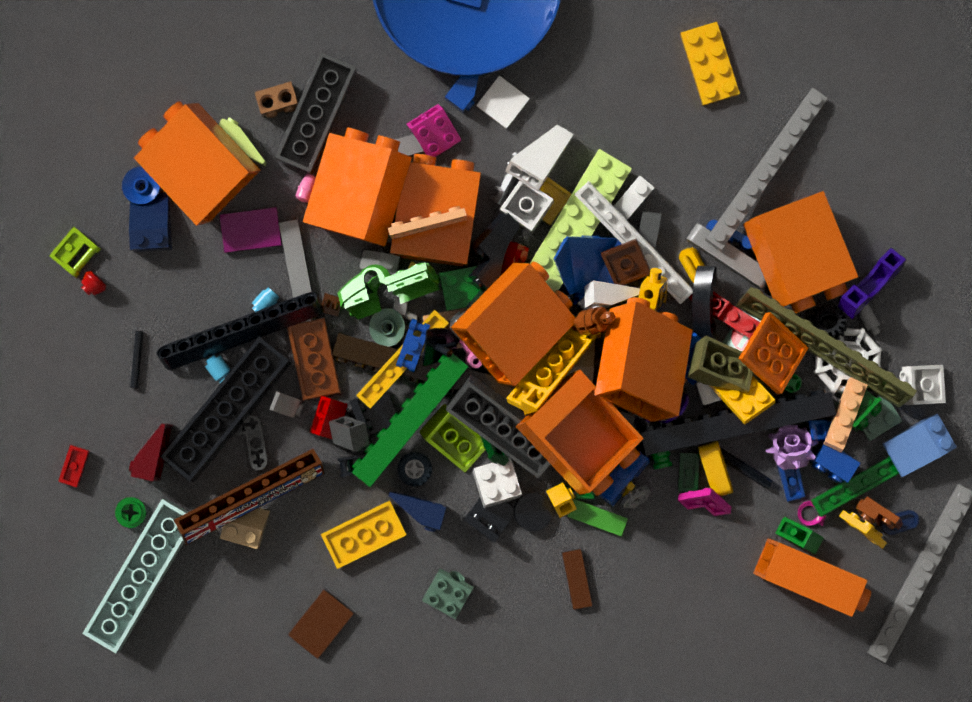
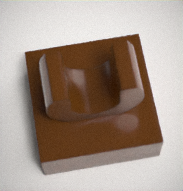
M325 293L322 301L323 313L339 317L341 310L339 297Z

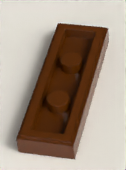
M581 549L562 552L573 610L592 606Z

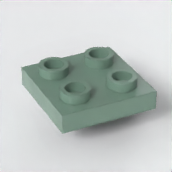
M440 568L422 601L456 619L473 590V586L465 582V578L461 573L457 571L448 573Z

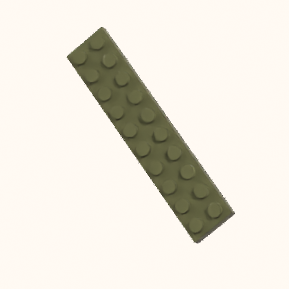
M750 287L736 305L759 320H762L765 313L771 312L808 347V351L849 377L867 384V388L899 408L913 398L917 392L909 383L903 382L896 378L893 373L883 370L876 362L867 360L860 352L851 350L844 342L835 340L826 331L816 328L810 321L797 316L793 310L786 309L777 300L765 296L759 289Z

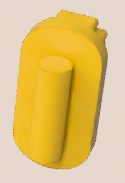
M692 247L682 250L679 254V260L694 283L697 267L706 265H704L699 253H697V249Z

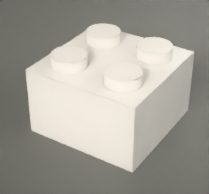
M519 181L500 208V213H509L522 228L532 234L554 203V199L541 190L537 191L524 182Z
M508 458L509 462L505 466L499 463H489L473 469V475L484 508L521 497L522 492L511 458Z

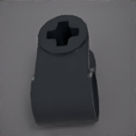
M366 455L337 458L341 468L340 478L354 475L352 473L354 470L353 464L358 458L362 460Z

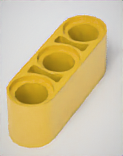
M718 441L698 446L710 488L719 496L732 494V484Z

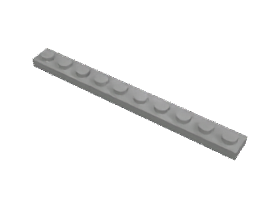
M813 87L811 88L705 241L719 251L723 249L828 99L826 96Z
M957 484L867 652L868 654L886 663L972 502L971 490Z

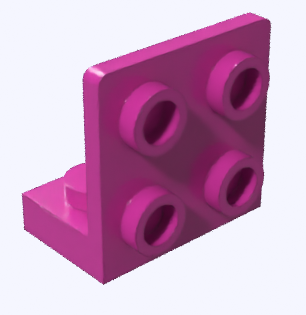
M439 104L406 124L426 155L436 157L461 141L459 134Z

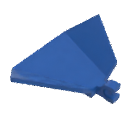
M582 235L581 237L567 236L564 238L553 260L569 295L575 293L574 305H577V302L585 296L584 286L593 280L614 284L601 256V252L621 245L622 243L617 238Z

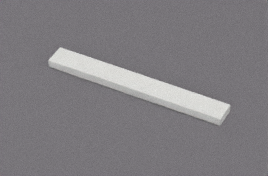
M590 181L575 193V196L622 244L637 238L650 269L658 268L662 270L661 276L668 279L667 291L679 304L683 303L693 294V288Z

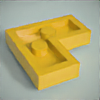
M843 510L839 515L848 525L862 533L869 541L883 549L887 544L882 539V533L866 520L864 523L861 522V518L854 512L849 514Z

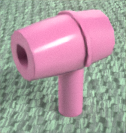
M306 174L301 181L295 195L299 201L309 202L316 179L315 176Z
M460 339L459 342L466 353L465 364L469 368H479L482 363Z

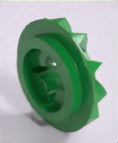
M134 497L122 499L115 509L117 521L127 528L139 526L144 522L146 516L145 505L141 500ZM132 505L133 511L139 512V514L132 515L130 521L129 514L123 511L130 510Z

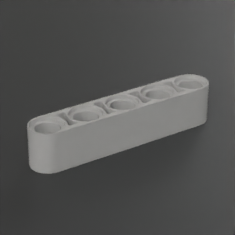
M698 223L695 225L686 239L689 243L756 288L765 291L767 283L758 262L728 242L719 251L705 241L711 231Z

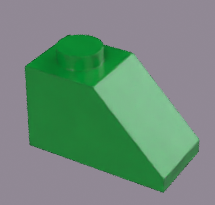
M785 516L775 532L777 535L813 554H816L824 537Z

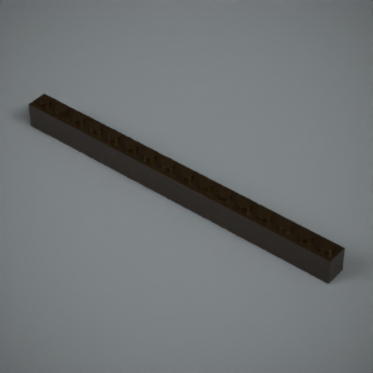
M338 333L332 355L336 356V361L347 363V360L354 361V366L365 368L368 365L373 367V371L378 372L398 349ZM420 356L415 372L407 369L399 378L402 379L403 375L408 376L410 381L420 384L421 381L428 380L426 375L432 368L436 370L440 363L436 362L423 366V356ZM467 369L449 392L456 393L470 374L474 375L505 399L516 386L500 384L492 375ZM619 411L633 426L636 415Z

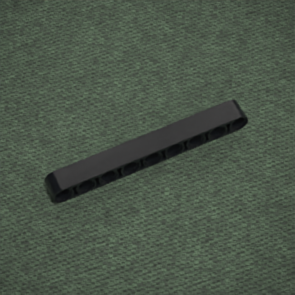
M308 292L166 344L158 349L157 356L165 369L173 370L250 342L258 337H263L318 317L323 312V306L316 293Z

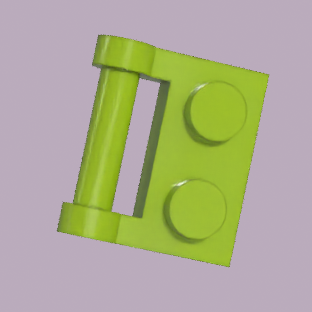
M73 227L49 256L77 278L80 275V270L101 248L76 227ZM85 245H88L90 248L74 267L70 266V262Z

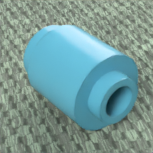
M269 287L266 290L263 289L252 302L254 305L252 309L256 312L278 303L279 296Z
M213 355L206 361L207 365L205 368L215 381L218 380L221 383L229 374L230 367L221 356L216 357Z

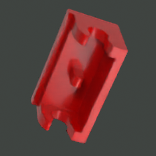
M321 396L310 433L332 439L329 422L345 416L348 404Z

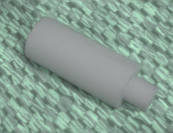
M867 304L858 315L867 331L871 330L875 336L880 333L878 328L880 323L869 304Z

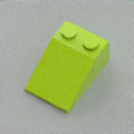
M444 403L419 433L463 472H466L486 449L483 447L480 435L447 412V405Z

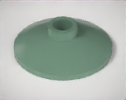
M384 308L372 316L369 323V331L372 339L377 344L387 347L394 346L404 337L406 330L405 321L398 311ZM389 324L392 325V330H391V331L388 330V325H389Z

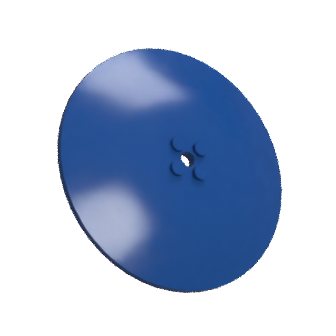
M373 0V4L383 29L394 44L408 57L429 69L441 73L458 76H477L509 67L534 50L553 24L559 9L560 0Z

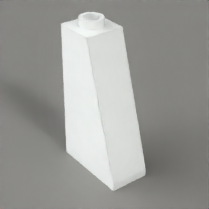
M556 125L511 158L505 172L539 191L574 134Z

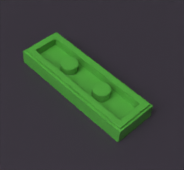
M573 499L577 510L569 513L567 517L622 537L628 518Z

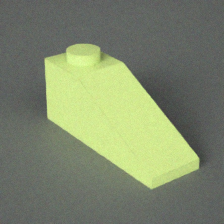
M222 118L219 126L251 160L266 166V161L238 126L239 123L231 118H228V120Z

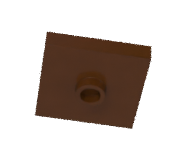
M637 238L601 252V256L614 284L626 285L650 275L651 269Z

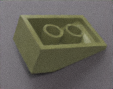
M705 336L694 345L687 377L705 385L749 392L753 372L738 359L742 351L709 336Z

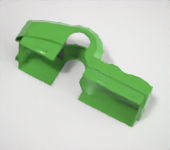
M418 263L407 270H399L393 275H390L389 271L383 266L375 264L367 266L349 280L338 291V297L342 309L345 308L349 311L351 317L354 316L357 319H361L381 311L378 288L382 284L387 285L388 292L392 291L393 295L399 297L402 304L440 290L438 285L440 280L429 263ZM369 271L377 272L378 275L374 276L369 282L366 283L364 281V277Z

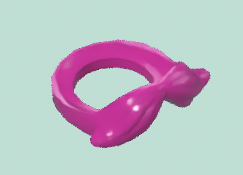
M806 501L799 506L798 518L802 524L806 526L820 524L823 526L826 515L822 517L818 515L812 521H806L801 516V511L804 507H814L811 501Z

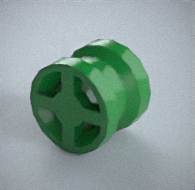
M793 374L784 391L788 393L797 392L801 388V378Z
M670 451L651 454V458L654 459V469L672 466V462L669 460Z

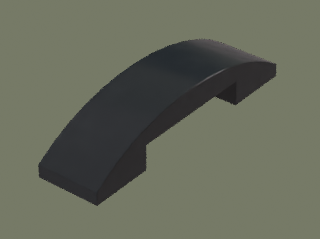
M698 266L695 274L692 296V320L694 333L701 339L709 336L716 340V324H713V286H717V266Z

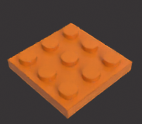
M767 312L738 359L776 394H782L807 352L808 347L771 312Z

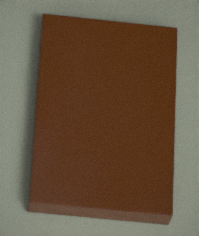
M324 589L289 632L288 636L318 659L354 612Z

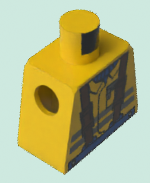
M652 268L650 275L641 284L638 298L646 299L650 302V308L659 312L666 302L668 279L661 276V269Z

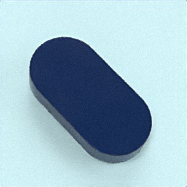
M905 510L895 513L903 522L900 530L895 527L892 530L884 525L882 521L880 526L884 533L894 535L916 528L919 524V516L912 510Z

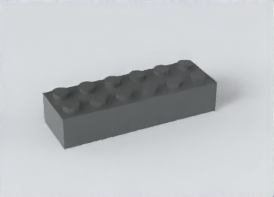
M322 52L320 53L275 158L277 161L313 175L329 133H331L358 72L355 66Z
M470 374L449 400L446 411L539 478L550 463L516 428L527 415H524V412L509 404L505 398Z

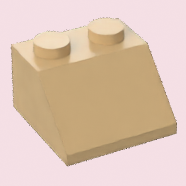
M258 508L223 526L220 539L254 549L260 548L270 511Z

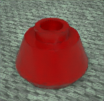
M87 271L81 282L83 284L81 288L89 296L91 294L97 295L106 290V284L94 272Z

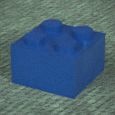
M821 442L813 453L816 456L815 460H809L813 463L812 467L823 473L827 472L829 479L840 484L842 482L848 483L861 464L843 451L839 452L824 445V442Z

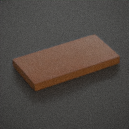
M325 318L301 322L288 327L303 401L341 393Z

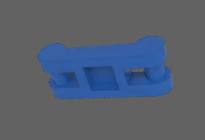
M709 221L706 228L711 231L718 221ZM736 230L728 240L731 243L733 241L739 243L743 250H748L752 247L748 236Z
M412 319L396 363V367H405L411 372H415L425 343L426 330L430 329V324H421L415 319ZM414 330L422 332L421 336H414ZM406 354L413 356L412 361L405 359Z

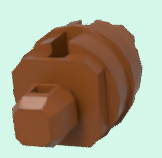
M604 307L588 308L578 314L574 319V325L571 329L579 331L581 335H596L604 332L616 319V316L613 312L606 311Z

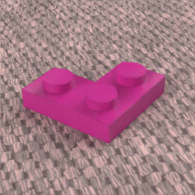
M712 488L688 491L678 495V501L688 510L705 507L713 516L731 514L732 507Z

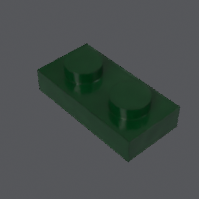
M481 437L489 460L495 464L499 463L505 466L509 462L508 456Z
M680 453L678 491H698L700 454Z

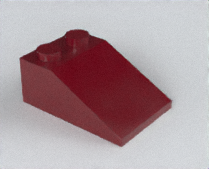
M162 423L135 456L134 461L130 462V477L149 481L161 480L165 462L161 455L168 448L173 424Z

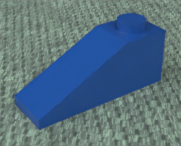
M479 75L460 76L446 94L445 100L460 112L464 113L465 110L469 112L475 104L473 100L475 99Z

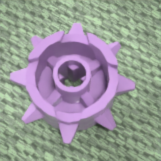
M786 425L780 427L776 434L770 433L768 435L773 441V447L767 449L766 452L773 453V458L781 469H799L807 466L809 460H815L816 456L812 453L811 448L818 444V441L811 440V435L807 428L800 429L798 425Z

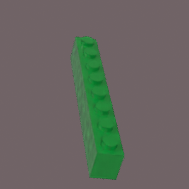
M453 353L451 357L442 355L438 360L440 365L436 370L432 368L426 375L428 380L424 385L420 383L413 391L416 393L412 399L407 398L402 404V412L399 415L397 413L393 415L389 420L391 425L387 430L383 428L377 435L379 440L375 445L371 443L364 451L366 456L362 460L358 458L353 464L354 470L352 473L369 487L374 484L469 367Z

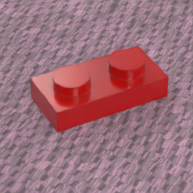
M70 445L58 482L78 487L90 450Z

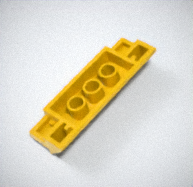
M570 328L517 384L506 398L507 402L523 410L524 415L538 411L600 333L596 335H581L579 331H574Z

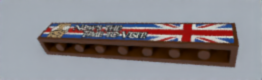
M311 449L174 519L184 543L188 545L324 475L322 462L315 450Z

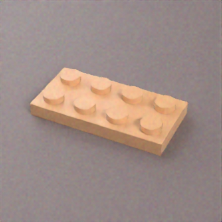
M460 206L448 209L449 212L441 214V211L429 214L430 217L422 219V216L410 219L411 222L403 224V221L392 223V227L388 228L391 239H396L467 220L465 208L460 209Z

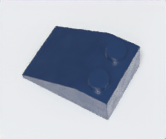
M166 192L159 193L148 204L138 205L130 202V250L139 252L172 249L170 202Z
M390 491L389 496L417 522L424 525L425 530L436 532V529H441L446 505Z

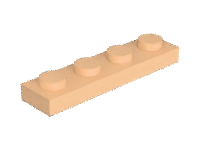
M852 377L847 380L824 445L839 452L844 450L867 389V384Z

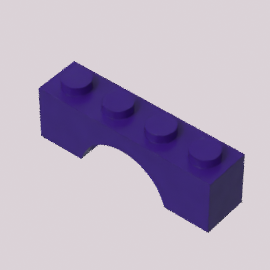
M890 248L878 260L870 273L859 284L853 285L841 297L838 308L853 319L902 270L906 259Z

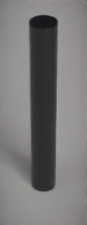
M135 331L130 388H138L143 331Z

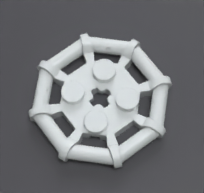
M847 328L844 331V336H856L855 342L844 341V338L840 335L839 340L844 342L848 348L860 352L867 360L868 356L873 355V361L880 367L882 347H879L864 328ZM861 340H863L871 350H864L859 344ZM815 356L814 374H817L827 385L831 393H843L846 385H840L841 381L848 380L850 377L829 363L828 366H823V360ZM830 369L832 374L837 377L835 382L824 371Z

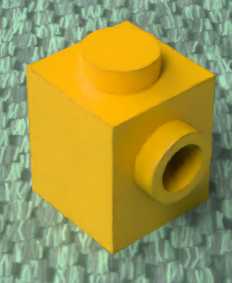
M564 483L546 491L559 518L577 510L572 500L575 496L571 488L567 489Z

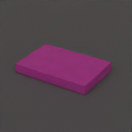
M277 207L220 215L224 253L282 246Z

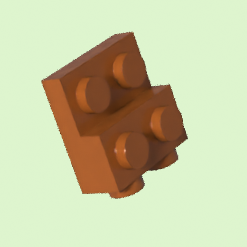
M866 497L865 500L861 499L856 506L863 520L872 525L875 523L879 526L882 521L884 525L892 530L894 527L900 530L903 525L900 517L869 497Z

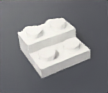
M943 365L902 367L899 375L900 380L909 383L912 388L917 390L914 397L906 402L905 405L946 403Z

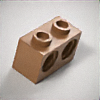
M291 81L254 92L263 117L273 118L282 111H285V113L293 112L298 105L297 96ZM285 94L292 96L291 101L288 103L282 102V97ZM266 100H273V106L265 108L264 102Z

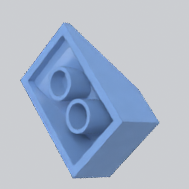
M938 414L924 418L882 443L901 477L957 448Z

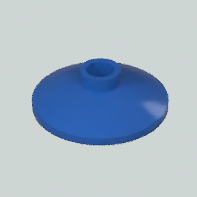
M136 167L128 171L122 181L124 196L134 204H148L157 197L160 191V186L142 167ZM141 184H145L144 190L139 189Z

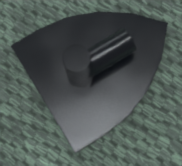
M445 328L426 330L423 366L438 362L442 355L452 356V350L457 348L459 339L453 332Z

